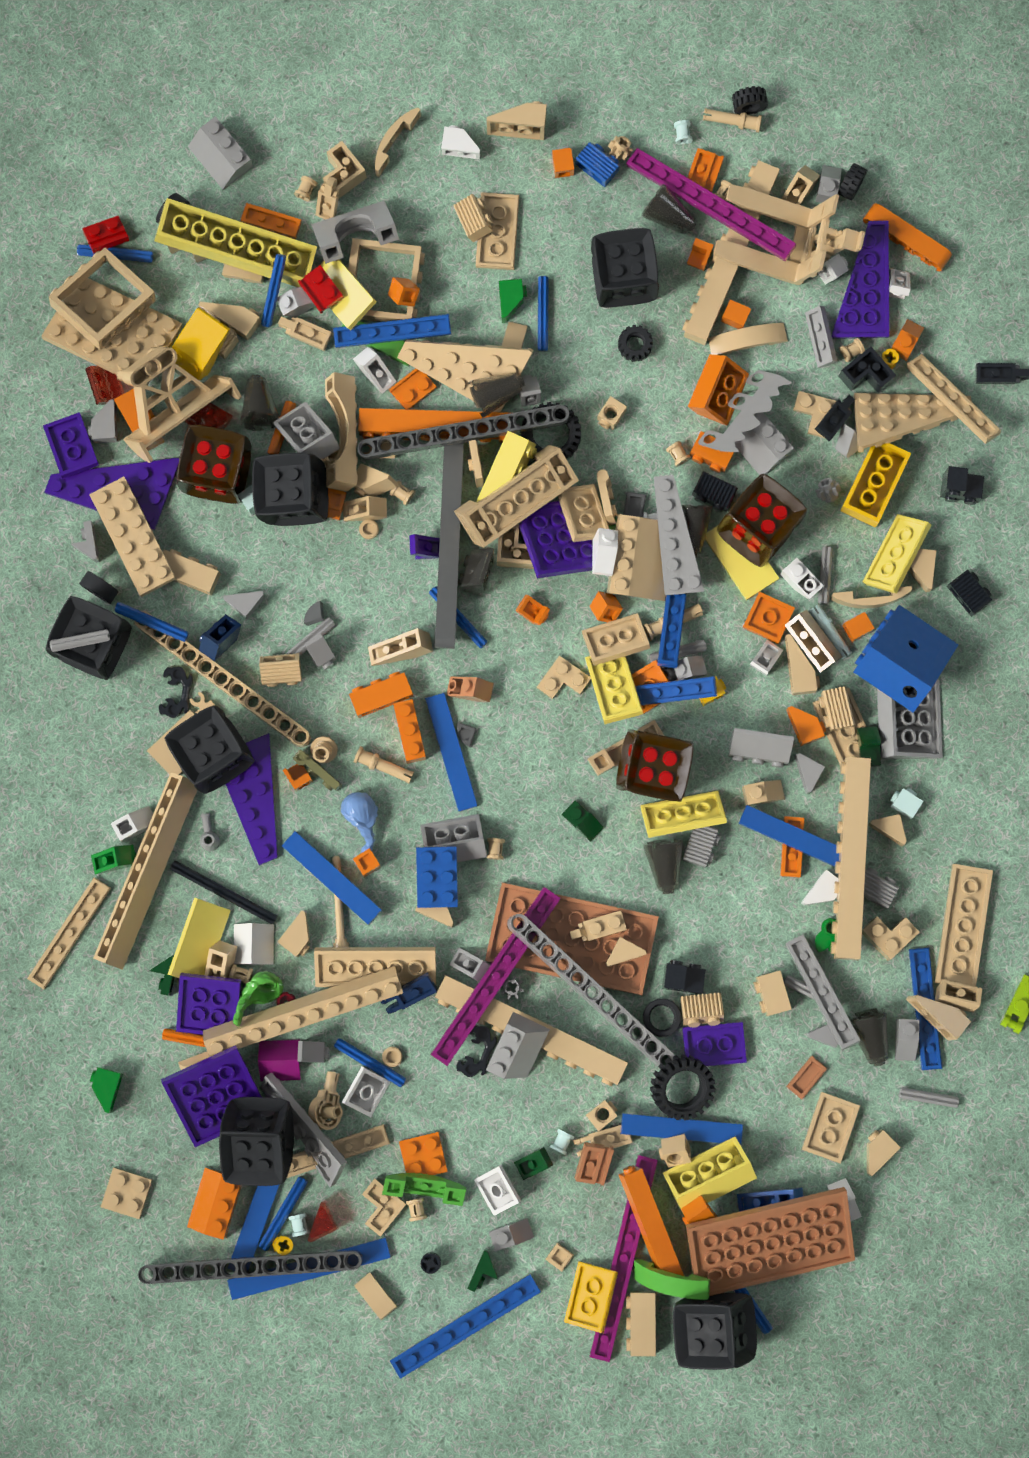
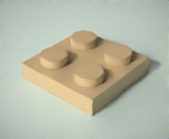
M113 1168L101 1208L140 1219L152 1179Z

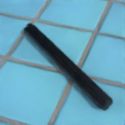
M176 860L171 864L170 869L175 873L270 924L276 922L278 916Z

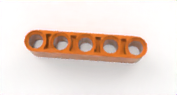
M874 203L863 218L865 224L869 221H889V240L897 245H902L905 247L904 250L912 255L919 256L921 261L937 268L936 271H942L952 256V253L946 247L880 204Z

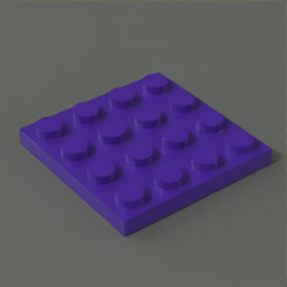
M559 501L545 504L519 523L537 579L592 571L593 540L572 541Z
M236 1045L161 1079V1083L194 1147H198L220 1136L222 1117L230 1100L239 1097H262Z

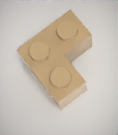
M343 141L327 151L328 161L335 169L326 175L323 181L325 184L330 176L336 178L337 185L335 189L339 190V198H341L367 178L366 171Z
M519 524L499 537L497 566L534 569L526 544H518Z
M875 917L862 929V934L887 961L891 960L920 933L907 918H903L890 930L878 917Z

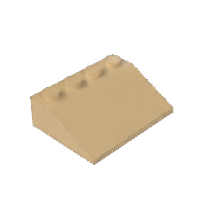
M619 514L616 523L618 549L613 574L608 579L607 593L665 601L658 520Z

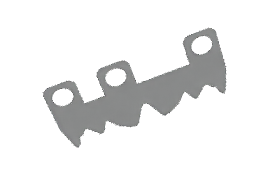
M757 370L746 380L747 384L759 387L753 396L737 393L728 403L729 407L741 410V412L723 434L711 430L706 431L698 441V444L724 452H739L735 447V442L745 439L742 432L752 430L760 425L754 414L771 411L772 401L770 396H778L780 394L778 387L792 383L780 375ZM755 374H763L764 378L760 382L752 381V377ZM737 397L745 398V402L742 405L736 406L733 404ZM707 435H715L716 439L714 442L709 444L704 442V438Z

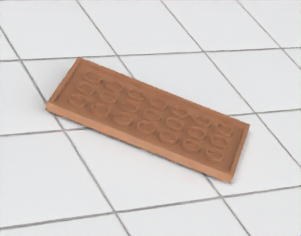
M502 883L486 953V962L492 963L512 934L507 926L509 917L516 914L525 915L540 893L539 890ZM557 895L561 899L540 930L601 987L642 995L659 916ZM617 911L622 912L627 930L592 941L583 942L582 937L574 940L571 939L570 931L579 929L578 924L583 921ZM514 919L513 925L515 928L517 927L521 919ZM537 935L532 940V943L537 940ZM620 937L646 951L645 956L609 967L606 965ZM548 945L543 948L545 956H550L552 953V949ZM530 948L526 949L514 967L561 978ZM560 959L558 961V967L559 969L564 970L567 965L566 961L564 959ZM576 972L573 975V981L580 982L581 975Z
M845 1187L686 1224L693 1274L710 1279L709 1296L855 1261L848 1196Z

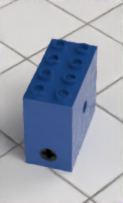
M898 605L895 611L891 609L883 622H881L869 643H867L855 661L857 667L853 672L914 713L936 683L958 644L901 605Z

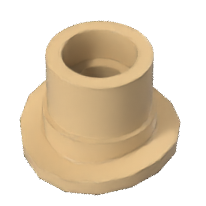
M320 736L311 743L310 752L314 760L324 764L334 760L338 748L334 740L329 737Z

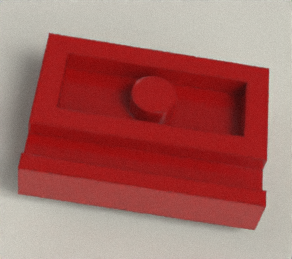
M119 216L82 228L93 254L104 248L108 249L129 241V236Z
M321 265L298 281L321 314L324 310L329 309L344 298Z

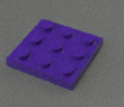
M181 973L176 1032L203 1035V1030L233 1021L236 1007L240 1000L241 980Z

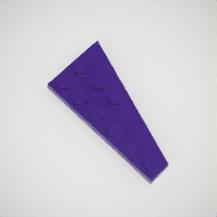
M270 733L246 742L255 762L246 771L226 783L259 866L278 858Z

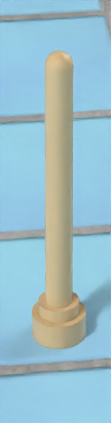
M334 856L332 859L333 866L341 872L340 857ZM334 894L337 939H335L333 947H349V942H347L344 934L343 902Z

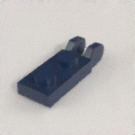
M427 972L402 985L403 994L380 1002L381 1004H386L396 999L397 1002L390 1004L386 1008L387 1013L392 1014L436 993L438 988Z

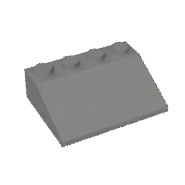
M939 680L936 681L914 713L877 689L881 759L943 758Z

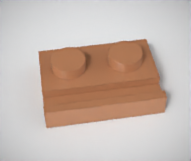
M584 1142L575 1174V1181L589 1184L599 1183L604 1186L614 1153L613 1146L604 1147V1145Z

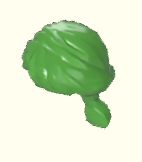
M268 971L256 973L241 991V998L236 1007L233 1024L236 1026L241 1025L243 1011L249 1005L266 1004L276 1000L283 992L282 980L274 973Z

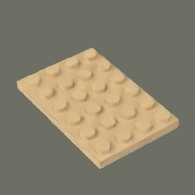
M87 278L62 302L98 333L134 300ZM148 307L103 349L99 350L56 311L43 332L42 339L117 375L118 370L121 368L127 369L147 355L148 349H151V347L164 346L170 348L182 328V323ZM151 362L148 364V371L152 368Z

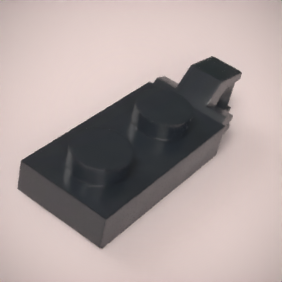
M976 363L975 365L976 384L1020 383V380H1029V369H1020V365H1016V363Z
M850 394L842 402L838 399L815 427V430L830 441L852 414V410L849 407L855 399Z

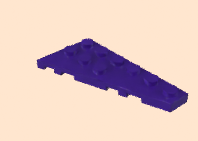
M889 221L868 222L863 246L858 252L831 335L832 339L889 338Z

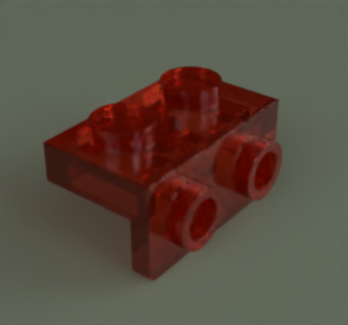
M88 366L85 369L96 405H106L109 400H114L124 394L122 383L116 374L99 366Z
M210 402L187 418L185 423L188 425H202L225 429L232 420L233 415Z

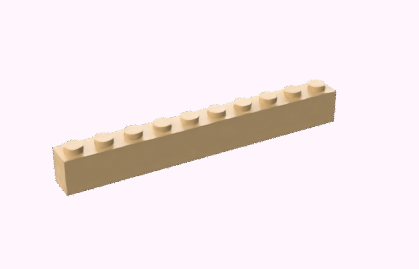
M758 160L757 165H752L748 176L751 179L749 183L745 182L743 187L770 195L780 169ZM735 204V207L759 221L761 214ZM730 228L727 235L723 233L720 239L746 247L750 240ZM715 255L712 258V262L715 263L712 269L708 268L704 277L707 279L705 286L701 285L697 296L700 298L697 303L693 302L690 309L691 319H686L682 328L685 331V338L702 345H706L739 268L738 265L729 263Z
M846 757L844 762H841L840 774H844L843 782H840L839 794L843 795L842 802L839 801L838 813L841 814V821H838L837 833L840 834V841H837L836 853H839V861L835 863V873H838V881L834 883V893L837 894V902H833V913L836 914V922H832V934H835V942H831V954H834V959L857 961L861 959L871 758Z
M170 773L96 950L94 959L123 970L197 793V789L188 778Z
M393 966L242 1018L240 1026H236L233 1024V1021L203 1030V1041L209 1057L235 1045L240 1049L403 994L402 985L396 967Z
M445 975L435 998L439 999L437 1003L448 1008L449 1005L456 1007L455 1012L458 1013L474 989ZM494 998L478 1020V1023L485 1025L486 1022L493 1025L492 1030L503 1034L512 1013L515 1012L550 1029L541 1049L548 1052V1057L558 1060L560 1057L566 1060L565 1065L573 1069L579 1066L584 1069V1074L592 1078L597 1075L602 1078L601 1082L611 1087L613 1084L618 1085L628 1064Z

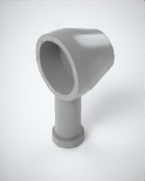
M210 813L201 814L204 833L200 837V845L206 851H213L219 846L220 839L215 832H212ZM207 837L212 838V842L210 844H206L205 839Z

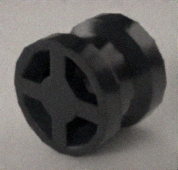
M433 1252L426 1253L420 1263L422 1270L428 1274L436 1273L441 1266L440 1257Z

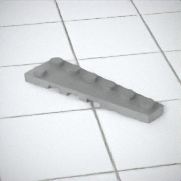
M674 475L654 477L665 596L704 592Z
M271 1072L265 1076L261 1089L269 1098H280L290 1102L293 1113L294 1137L296 1140L301 1139L306 1147L305 1153L308 1157L312 1155L317 1162L315 1167L328 1186L332 1187L337 1183L347 1161L333 1146L331 1140L322 1133L319 1126L311 1120L306 1111L295 1101L293 1095L284 1088L281 1081Z

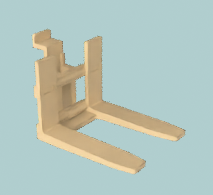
M730 185L726 200L742 208L794 225L796 228L793 242L796 243V248L785 262L777 256L737 243L717 240L713 254L729 263L791 284L801 285L807 278L817 276V273L823 270L824 262L829 260L831 256L844 249L853 252L860 251L863 246L865 232H858L849 228L837 231V229L829 227V219L835 214L839 199L837 194L810 209L750 188ZM819 223H821L819 234L815 235L817 230L816 226Z

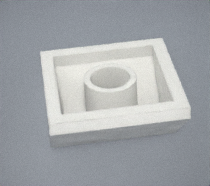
M234 924V945L237 946L234 964L274 965V924Z
M362 1066L342 1103L372 1117L390 1081Z
M502 1164L474 1180L493 1215L521 1202V1198Z

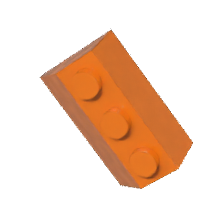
M709 354L688 407L701 416L728 426L734 412V408L729 407L728 403L735 394L742 392L749 373L727 356ZM739 397L733 401L734 405L737 404Z
M205 1167L187 1227L205 1235L222 1240L226 1239L242 1185L227 1183L223 1180L221 1172Z

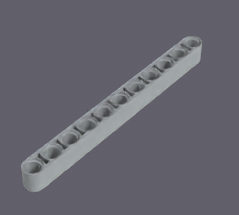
M516 914L509 917L507 921L509 930L654 1065L658 1067L662 1064L661 1059L664 1055H667L673 1061L672 1056L675 1055L526 916ZM515 918H519L522 921L520 929L515 928L513 925ZM531 931L537 935V940L534 943L528 939V934ZM546 945L552 949L550 956H545L543 953V948ZM560 959H564L566 961L567 965L564 970H561L558 967V961ZM576 972L581 975V981L578 984L574 983L572 979ZM591 986L596 990L593 998L589 997L587 993L588 988ZM605 1000H608L611 1005L608 1011L602 1008V1003ZM619 1014L625 1016V1022L622 1025L617 1022ZM635 1027L640 1030V1035L637 1039L632 1036V1030ZM650 1041L655 1045L652 1052L647 1050V1043Z

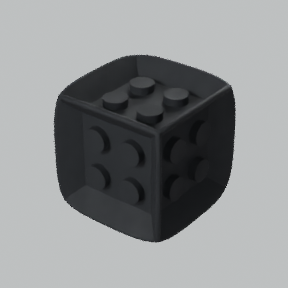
M650 229L616 230L604 232L592 238L593 276L600 307L612 308L637 305L657 299L659 293L658 264L654 239Z
M284 453L265 455L254 459L252 469L253 505L256 517L268 525L277 526L308 525L327 520L329 499L328 488L326 487V467L320 458L314 454Z
M70 596L63 605L52 627L45 649L52 657L58 658L76 669L97 678L108 680L124 651L132 626L126 619L82 598ZM105 629L110 634V640L56 652H52L50 648V641Z
M216 705L199 711L164 737L170 752L186 777L203 794L222 787L246 771L255 762L248 746L233 723L226 717L224 711Z
M239 1097L230 1100L222 1117L219 1136V1155L223 1180L230 1184L248 1186L283 1184L287 1179L293 1159L294 1125L290 1102L280 1098Z
M720 1293L709 1296L708 1299L683 1298L677 1301L673 1311V1333L678 1365L689 1369L724 1370L739 1368L751 1362L755 1358L757 1350L756 1316L751 1295Z

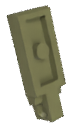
M301 749L293 757L299 766H308L309 769L307 771L315 778L320 776L324 780L322 784L330 791L333 789L338 791L342 787L338 780Z

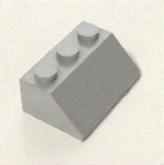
M216 116L198 130L188 145L191 152L223 190L253 168L249 156Z
M306 402L273 422L274 426L297 453L314 454L318 458L324 459L340 449L332 431Z
M760 412L754 414L760 425L752 430L742 432L745 439L735 442V447L759 475L767 474L792 454L794 449L767 416Z
M734 728L731 733L728 757H732V760L737 762H744V759L752 760L753 764L764 765V762L772 763V767L783 768L784 765L789 763L794 737Z
M479 814L420 825L424 847L457 846V863L487 857Z
M513 1012L486 1071L503 1079L528 1077L550 1029Z

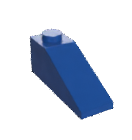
M800 1187L737 1194L738 1209L741 1212L803 1197V1189Z

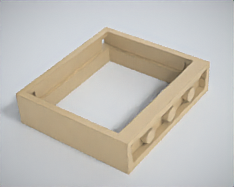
M352 238L348 269L356 278L360 250L369 249L414 255L411 281L417 286L418 283H422L423 272H420V265H424L425 253H422L421 246L397 243L380 245L379 241ZM420 290L416 302H419ZM407 306V314L369 310L361 320L387 322L417 318L418 309H415V306Z
M104 248L96 252L87 264H82L78 272L73 276H69L62 286L54 289L49 296V301L52 308L94 346L101 350L156 301L155 292L109 250ZM105 262H108L142 294L96 333L62 300Z

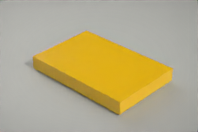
M579 1261L564 1322L604 1333L618 1272Z

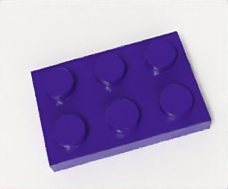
M80 412L43 425L62 479L99 466Z
M743 1022L682 1028L684 1052L688 1058L689 1055L693 1056L695 1059H699L705 1066L747 1063Z

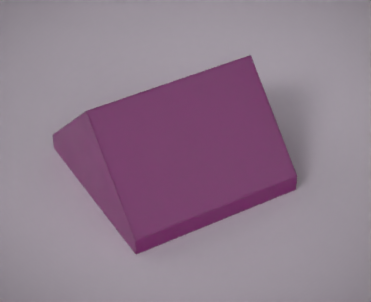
M300 1039L259 1042L258 1067L260 1082H263L265 1076L271 1072L280 1081L301 1080L300 1062H297L298 1041Z

